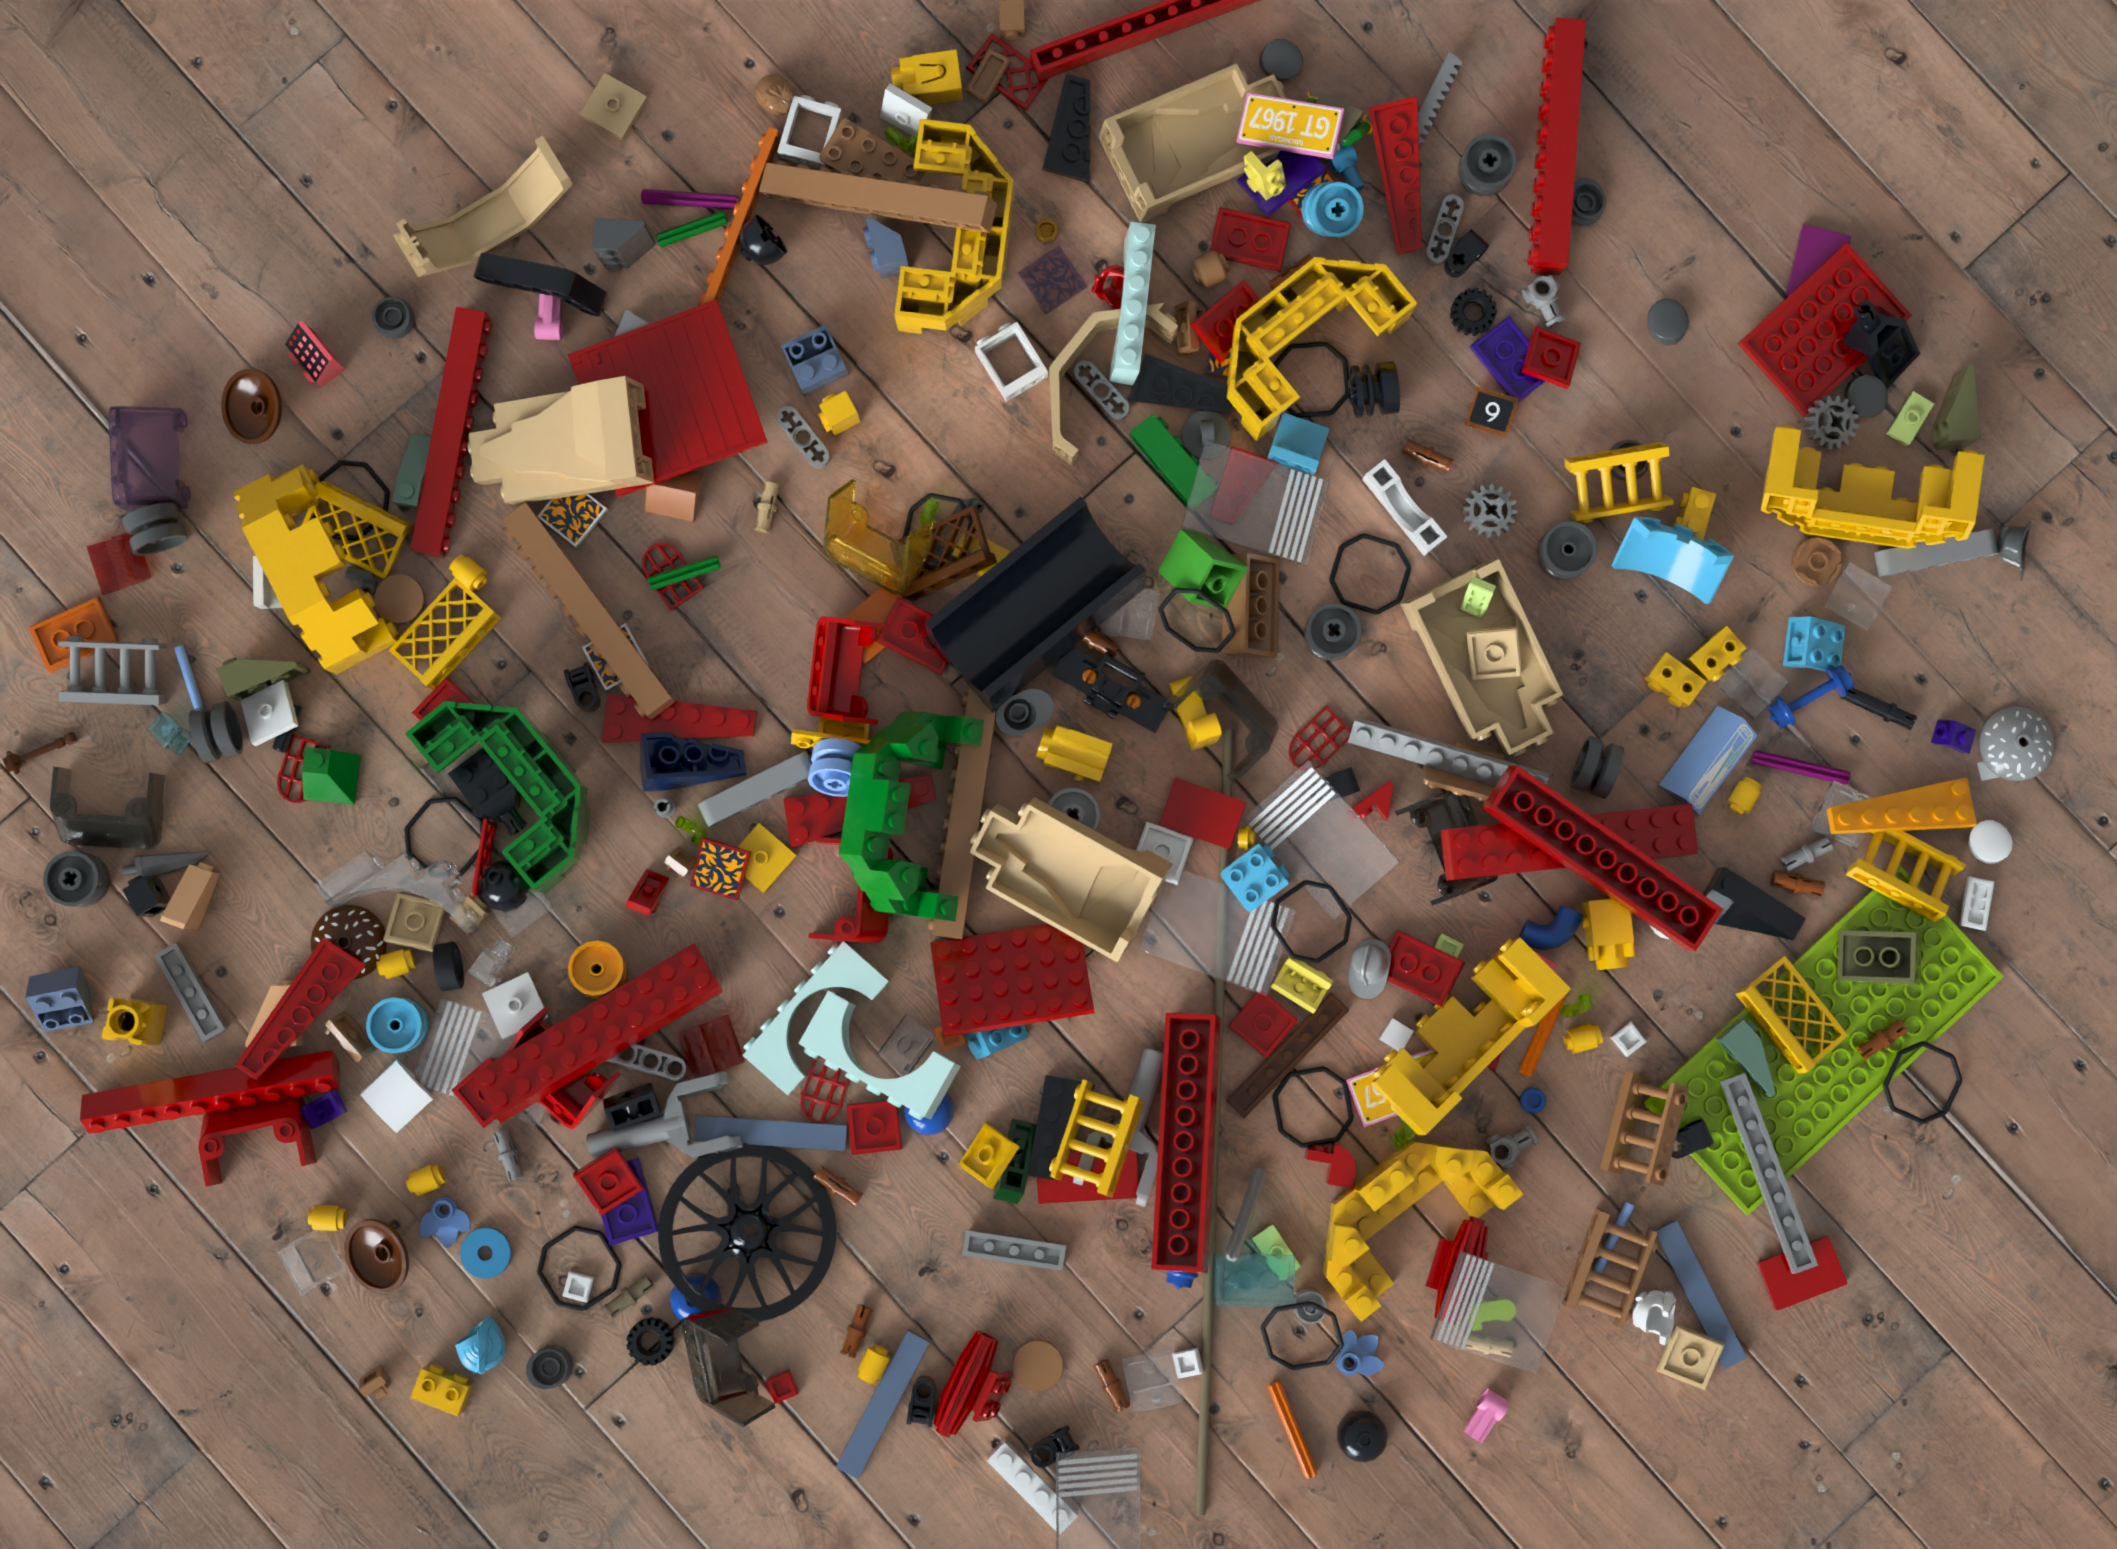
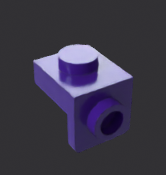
M1939 719L1937 720L1931 742L1935 745H1944L1961 753L1970 754L1976 730L1958 721Z
M337 1089L300 1108L310 1129L325 1125L348 1112Z

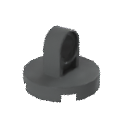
M1203 410L1194 413L1186 420L1182 428L1181 439L1186 451L1193 454L1198 460L1209 461L1218 458L1225 452L1230 443L1231 431L1228 422L1223 416L1214 411Z

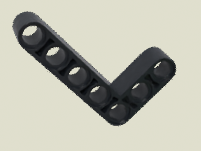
M488 253L480 254L473 275L475 279L488 284L558 297L578 310L597 317L600 316L607 295L605 290L571 270Z

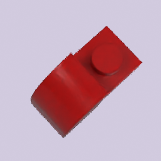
M1332 1143L1331 1153L1327 1152L1328 1147L1313 1145L1312 1149L1306 1148L1305 1159L1329 1164L1325 1183L1353 1189L1356 1165L1347 1149L1336 1143Z

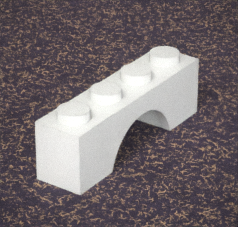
M1385 459L1365 474L1362 479L1423 556H1426L1447 538V535L1434 519L1425 514L1411 499L1401 482V478Z
M1006 1438L987 1456V1462L1058 1534L1077 1517V1510L1064 1497H1057L1058 1491L1054 1490L1034 1471L1024 1456Z

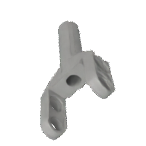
M1149 1048L1143 1050L1129 1092L1130 1095L1144 1100L1129 1147L1131 1151L1149 1154L1136 1191L1137 1199L1135 1204L1145 1207L1157 1172L1158 1153L1144 1127L1163 1070V1053ZM1121 1119L1112 1123V1125L1120 1124ZM1097 1130L1088 1135L1086 1143L1098 1147L1101 1138L1106 1139L1105 1142L1113 1144L1114 1138L1113 1135ZM1082 1152L1078 1167L1090 1171L1095 1156ZM1074 1177L1072 1183L1082 1186L1084 1180Z
M727 1072L677 1083L659 1116L612 1132L611 1128L587 1134L586 1141L590 1155L596 1158L617 1146L619 1151H624L663 1140L668 1141L695 1159L705 1154H718V1151L727 1152L742 1148L741 1136H724L692 1145L691 1143L694 1141L686 1104L682 1102V1098L721 1089L729 1083Z

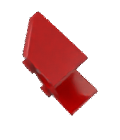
M826 616L819 618L816 625L807 699V710L811 716L878 725L877 719L866 718L868 704L864 697L858 696L864 646L870 647L877 638L876 628L889 629L890 624Z
M816 837V842L840 846L841 839ZM889 847L887 860H893V851ZM858 885L856 916L847 915L839 918L835 924L834 935L809 933L808 938L880 943L886 938L888 933L889 913L874 911L869 903L870 899Z
M547 1006L519 1030L506 1053L550 1028L548 1024L543 1022V1019L550 1010ZM616 1071L609 1079L598 1073H592L588 1077L583 1074L538 1102L564 1126L574 1129L606 1096L621 1073Z
M303 1096L205 1113L198 1145L205 1186L208 1187L222 1183L218 1157L225 1150L224 1136L273 1126L274 1135L278 1141L282 1143L297 1142L301 1166L317 1163L310 1127L300 1109L305 1105Z

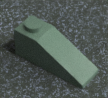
M411 434L397 475L392 502L398 507L418 510L431 441L429 436Z
M1737 1019L1715 1040L1765 1096L1773 1097L1776 1092L1761 1038L1756 1034L1758 1029L1749 1020Z

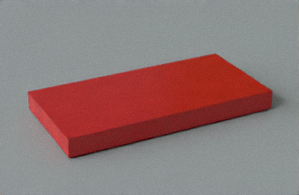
M1071 1150L1067 1164L1078 1167L1082 1152ZM1128 1150L1113 1198L1097 1193L1098 1187L1094 1183L1084 1180L1081 1186L1072 1183L1073 1176L1063 1174L1061 1181L1055 1178L1053 1180L1037 1178L1038 1204L1137 1198L1138 1170L1136 1152ZM1094 1157L1090 1171L1097 1174L1103 1173L1106 1166L1104 1159Z

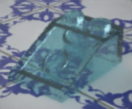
M1214 1251L1213 1303L1217 1306L1277 1307L1294 1304L1295 1256L1241 1252L1237 1262H1232L1225 1258L1226 1252Z

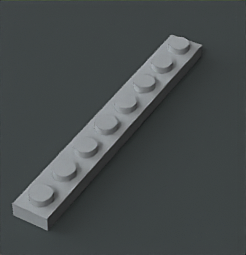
M1355 717L1348 743L1496 786L1508 766L1518 765L1359 717ZM1518 765L1547 785L1549 773Z
M1743 1072L1721 1080V1087L1791 1272L1796 1274L1818 1266L1746 1073Z

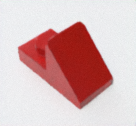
M1387 782L1347 812L1351 818L1354 819L1359 816L1362 820L1373 812L1371 806H1374L1383 820H1388L1393 789L1392 782Z
M646 869L628 898L626 907L647 916L655 913L669 878Z

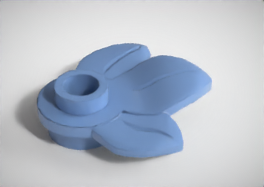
M449 1197L437 1199L432 1205L431 1212L425 1214L420 1223V1235L422 1238L436 1234L437 1238L446 1248L451 1247L455 1243L459 1231L470 1230V1218L466 1212L458 1209L455 1201ZM442 1205L449 1207L448 1214L441 1212Z
M1351 1329L1342 1335L1344 1346L1336 1360L1337 1367L1341 1373L1354 1375L1358 1372L1369 1376L1383 1368L1384 1363L1374 1356L1378 1345V1337L1376 1335L1366 1334L1357 1338ZM1348 1357L1353 1359V1364L1349 1367L1344 1364L1345 1359Z

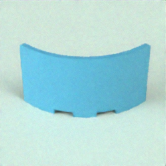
M1634 517L1614 558L1612 567L1614 569L1640 571L1660 577L1682 587L1705 604L1711 603L1735 555L1710 538L1706 542L1694 536V530L1685 526L1675 524L1674 527L1661 524V519Z

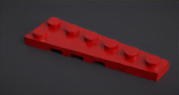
M1417 96L1368 107L1397 255L1422 250Z
M607 694L601 739L603 743L640 741L641 733L659 732L674 734V737L682 739L754 737L757 711L675 701V703L651 720L647 715L642 717L633 706L637 702L632 696Z
M932 774L898 780V782L911 784L907 809L936 800ZM815 793L783 799L791 848L816 841V837H826L843 831L847 796L840 797Z
M323 937L235 1066L256 1080L259 1079L366 967V964Z

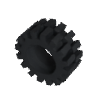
M1470 288L1466 289L1465 292H1461L1451 306L1450 319H1453L1452 324L1458 327L1457 330L1459 332L1461 330L1464 331V335L1468 336L1469 333L1472 336H1477L1478 333L1482 334L1490 328L1497 314V309H1495L1496 302L1492 301L1493 296L1491 294L1489 296L1485 294L1487 291L1484 289L1482 292L1478 291L1479 288H1474L1473 290H1470ZM1470 303L1478 304L1483 311L1482 317L1476 321L1469 320L1464 314L1466 305Z
M654 1317L643 1319L636 1323L630 1329L626 1339L628 1341L626 1347L630 1351V1357H634L635 1362H641L645 1366H653L664 1361L673 1350V1343L675 1342V1338H673L674 1333L669 1329V1325L663 1323L662 1319H654ZM654 1332L659 1336L660 1345L657 1350L647 1351L642 1347L641 1337L644 1333Z

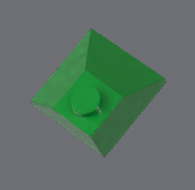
M305 747L302 768L304 800L355 805L361 755L331 749Z

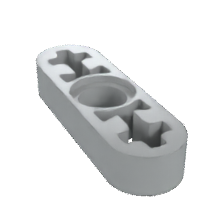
M1448 195L1441 203L1425 252L1426 260L1432 265H1440L1448 257L1464 209V202L1457 195ZM1455 202V207L1458 209L1453 211L1451 219L1446 218L1449 207L1446 205ZM1441 224L1449 225L1451 234L1448 236L1440 235L1438 226ZM1438 241L1443 242L1440 253L1443 255L1434 258V253L1431 250L1434 251L1436 249Z
M1086 360L1078 362L1074 367V378L1110 419L1114 421L1124 420L1129 413V404L1093 363ZM1080 368L1085 370L1089 368L1090 377L1094 380L1098 376L1099 379L1095 380L1091 387H1088L1087 385L1090 384V380L1086 376L1082 378L1079 376ZM1103 384L1107 386L1109 392L1105 397L1096 396L1094 389L1097 385ZM1113 394L1116 396L1113 398V402L1117 406L1123 405V414L1119 412L1112 413L1114 407L1110 402H1108L1107 406L1104 404Z
M791 406L782 407L777 413V421L780 427L812 467L816 469L826 467L830 462L828 449L795 408ZM785 413L788 415L794 414L792 419L798 426L794 430L788 421L782 422ZM801 431L810 433V441L806 444L797 442V434ZM815 442L818 443L817 445H814L816 451L818 453H825L823 455L824 460L822 462H820L819 460L813 461L815 456L809 448H811Z

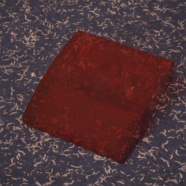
M124 533L111 537V540L86 546L102 595L136 585L151 578L145 556L135 555L132 552L129 540L133 535Z
M729 1015L677 1033L693 1079L708 1076L745 1062Z

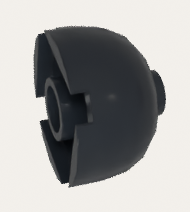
M759 215L751 217L742 227L740 243L743 248L740 251L749 262L754 260L758 264L770 265L780 260L788 251L782 239L773 234L771 225Z
M499 860L488 865L483 870L482 878L479 881L480 895L487 905L503 912H509L521 906L527 899L525 895L528 892V888L531 889L509 860Z
M1359 1410L1349 1412L1342 1418L1337 1427L1339 1448L1346 1457L1354 1461L1365 1463L1373 1461L1383 1453L1387 1446L1388 1433L1386 1426L1378 1415L1370 1411Z

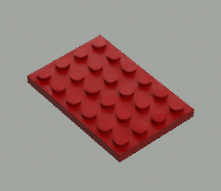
M1846 242L1737 344L1802 416H1806L1809 413L1807 409L1815 407V400H1822V397L1829 395L1867 359L1866 355L1843 343L1850 328L1858 320L1854 309L1858 307L1861 312L1858 306L1859 303L1870 301L1874 306L1884 309L1906 321L1912 315Z
M1050 924L967 936L962 939L930 942L944 1037L1095 1013L1083 943Z

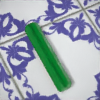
M719 211L656 234V238L660 247H664L727 225L728 220L725 212Z
M714 555L650 576L648 582L651 589L656 590L721 568V563L718 556Z

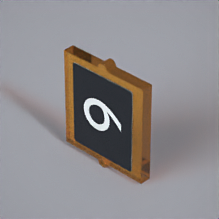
M1477 386L1473 401L1468 405L1470 410L1465 426L1506 438L1511 422L1515 420L1514 413L1519 398Z

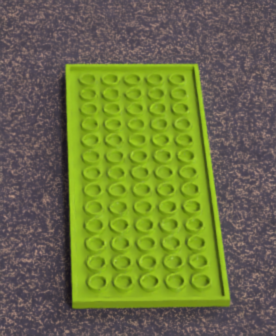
M1899 865L1895 876L1897 879L1908 884L1911 876ZM1918 885L1919 890L1922 891V892H1924V893H1926V892ZM1871 889L1791 963L1848 1034L1843 1041L1821 1058L1809 1072L1798 1074L1747 1008L1744 1007L1659 1086V1088L1669 1090L1670 1083L1672 1082L1689 1087L1688 1100L1684 1106L1679 1129L1695 1120L1704 1119L1714 1140V1144L1693 1152L1690 1155L1745 1215L1748 1216L1764 1201L1720 1084L1721 1080L1744 1071L1715 1039L1737 1019L1749 1020L1758 1029L1756 1034L1761 1038L1776 1094L1773 1097L1765 1096L1748 1076L1747 1078L1783 1174L1787 1180L1883 1090V1083L1900 1050L1921 1041L1929 1044L1935 1042L2004 977L1947 915L1934 922ZM1839 930L1917 932L1922 935L1920 986L1837 981ZM1785 969L1776 977V980L1788 981V971ZM1770 984L1760 992L1762 996H1770ZM1776 984V998L1787 999V985ZM1793 986L1792 1000L1804 1001V991L1801 987ZM1775 1001L1774 1011L1778 1016H1785V1002ZM1792 1004V1018L1802 1019L1803 1005ZM1809 1006L1808 1020L1819 1021L1820 1011L1817 1007ZM1897 1019H1900L1905 1024L1903 1028L1906 1027L1908 1033L1890 1043L1891 1046L1889 1048L1881 1049L1867 1060L1863 1059L1859 1054L1861 1051H1857L1856 1046L1873 1037L1874 1032L1877 1030L1882 1031ZM1790 1021V1031L1794 1036L1801 1037L1802 1023ZM1808 1024L1807 1038L1818 1039L1819 1025ZM1825 1026L1824 1040H1834L1838 1034L1832 1027ZM1806 1041V1052L1812 1058L1817 1054L1818 1043ZM1922 1046L1903 1054L1889 1084L1927 1048ZM1648 1096L1642 1103L1650 1112L1663 1114L1666 1100Z

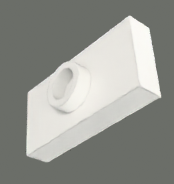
M1971 876L1967 877L1959 926L1986 931L1995 881Z

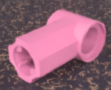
M540 294L539 312L534 326L536 339L562 340V299Z
M1487 1388L1479 1398L1476 1405L1477 1409L1463 1431L1476 1441L1483 1443L1496 1421L1499 1422L1506 1414L1510 1402Z

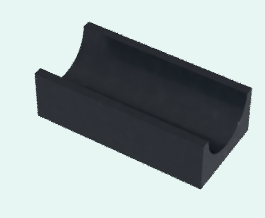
M1080 496L925 622L928 639L993 713L1009 698L1145 589L1146 569L1140 563L1137 565L1131 563L1111 544L1091 516L1087 503Z

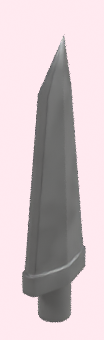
M211 851L135 856V864L123 866L124 876L137 874V876H150L152 878L188 867L189 864H198Z

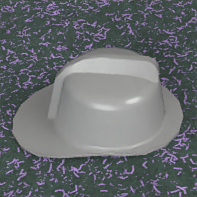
M1377 939L1365 940L1355 948L1352 954L1348 983L1352 992L1358 997L1372 999L1379 996L1386 986L1391 964V953L1384 942Z

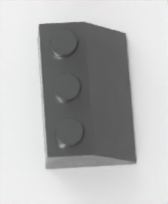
M594 218L592 248L602 265L607 267V270L621 271L622 268H629L655 246V240L645 221Z

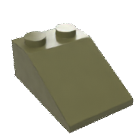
M1974 364L1966 366L1953 375L1931 430L1932 443H1935V450L1966 448L1981 439Z
M231 658L222 662L223 666L216 669L227 697L238 701L282 680L289 682L310 673L309 667L297 662L237 660V658Z
M1839 930L1837 981L1920 986L1922 935L1917 932Z

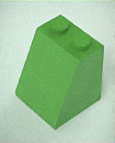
M1180 529L1158 572L1173 587L1199 589L1226 608L1245 575L1248 566L1201 534ZM1181 593L1189 602L1214 607L1198 594Z

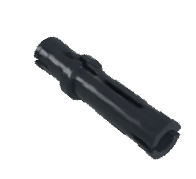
M1853 687L1846 692V696L1840 697L1842 700L1883 717V721H1892L1908 730L1912 729L1915 724L1913 720L1917 719V715L1897 708V704L1886 703Z

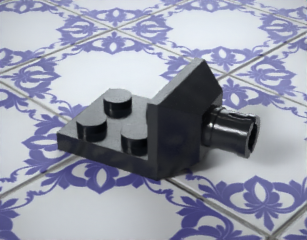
M1863 301L1858 304L1861 312L1858 307L1854 309L1858 320L1850 328L1843 343L1866 355L1875 376L1881 379L1886 389H1888L1920 355V352L1906 320L1874 306L1870 301Z
M484 748L448 773L474 810L471 812L474 816L503 823L511 836L520 832L518 828L524 829L527 826L526 821L523 820L517 810L520 807L521 793Z

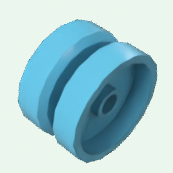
M1323 182L1316 184L1308 190L1302 202L1301 212L1304 223L1315 234L1328 237H1342L1349 235L1358 227L1363 217L1364 206L1360 194L1349 184Z
M392 997L377 1003L368 1014L366 1022L367 1034L373 1045L383 1052L403 1053L414 1050L423 1043L429 1029L428 1015L422 1005L413 999ZM399 1022L400 1027L395 1028V1023Z

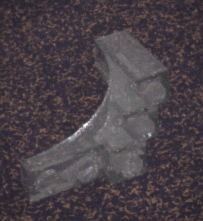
M364 851L315 884L326 904L333 908L371 893L390 891L411 893L437 903L454 918L464 932L471 935L479 930L475 924L478 921L477 917L470 908H465L462 903L465 898L456 887L462 883L458 877L461 873L453 861L449 863L443 858L422 871L421 865L415 858L411 859L404 854L384 867L383 861L377 854L373 855L368 851Z

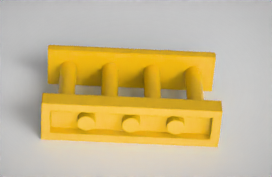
M1656 442L1564 458L1565 468L1570 473L1576 475L1579 510L1570 511V516L1575 521H1578V523H1590L1593 521V518L1646 509L1661 511L1666 509V506L1674 505V500L1671 497L1662 494L1660 461H1662V457L1669 456V446L1663 442ZM1647 460L1650 464L1653 497L1638 499L1635 465L1639 461ZM1622 464L1625 467L1628 501L1614 503L1611 469L1615 465ZM1598 468V471L1601 472L1604 505L1589 508L1586 474L1588 470Z
M1904 831L1870 832L1874 835L1864 859L1861 860L1859 858L1852 863L1845 875L1934 922L1945 916L1949 906L1943 903L1940 898L1950 875L1955 876L1962 871L1966 864L1959 861L1957 857L1945 854ZM1882 840L1896 846L1886 872L1878 869L1873 864ZM1905 851L1918 857L1908 884L1897 879L1895 876ZM1927 863L1940 869L1931 895L1920 891L1918 888Z
M1083 1079L1081 1085L1079 1084L1076 1087L1074 1093L1076 1101L1057 1157H1054L1051 1161L1050 1177L1061 1181L1063 1174H1067L1096 1184V1187H1098L1097 1193L1113 1198L1144 1100L1129 1094L1128 1100L1121 1101L1091 1091L1093 1084ZM1091 1101L1121 1111L1123 1115L1120 1124L1115 1126L1083 1115L1087 1102ZM1083 1125L1113 1135L1114 1142L1112 1148L1106 1150L1076 1140L1079 1126ZM1074 1149L1104 1159L1106 1163L1104 1172L1097 1174L1067 1164L1071 1150Z

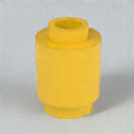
M463 554L457 556L449 567L452 575L471 591L481 589L487 582V571L469 556L465 557Z
M1744 777L1742 781L1738 782L1727 800L1730 804L1729 809L1741 816L1743 813L1749 814L1761 795L1762 785L1749 777Z
M400 949L380 955V961L376 962L380 976L385 975L386 979L411 973L412 969H416L411 949L406 951L405 949Z
M1588 1023L1567 1029L1566 1035L1563 1036V1041L1566 1049L1576 1054L1597 1048L1598 1044L1603 1043V1038L1599 1026Z
M430 1164L409 1173V1179L406 1180L409 1192L411 1194L415 1193L419 1197L440 1188L441 1184L446 1183V1176L440 1164Z
M314 1205V1208L308 1212V1225H312L313 1230L339 1231V1229H345L348 1216L347 1209L341 1208L339 1205Z
M877 1344L874 1347H868L858 1367L859 1373L857 1377L869 1384L876 1385L877 1381L881 1380L891 1359L887 1354L888 1350Z

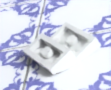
M398 1059L360 1094L376 1114L396 1133L433 1100V1095L415 1079V1074Z

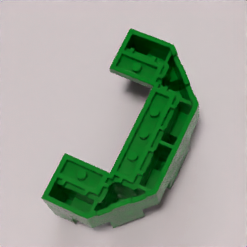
M444 701L405 733L437 773L443 771L474 744L479 742L541 819L501 851L533 891L547 893L565 878L563 874L580 860L582 843L587 844L590 818V808L586 807L588 789L575 774L576 770L548 736L536 727L524 711L516 707Z
M902 712L892 724L885 726L871 738L872 741L854 752L839 854L853 871L852 876L860 889L867 894L870 899L869 903L874 911L955 922L959 896L925 892L928 868L920 867L921 864L887 860L891 834H904L911 785L898 782L901 762L942 769L946 745H981L984 720L965 716H944L929 712Z

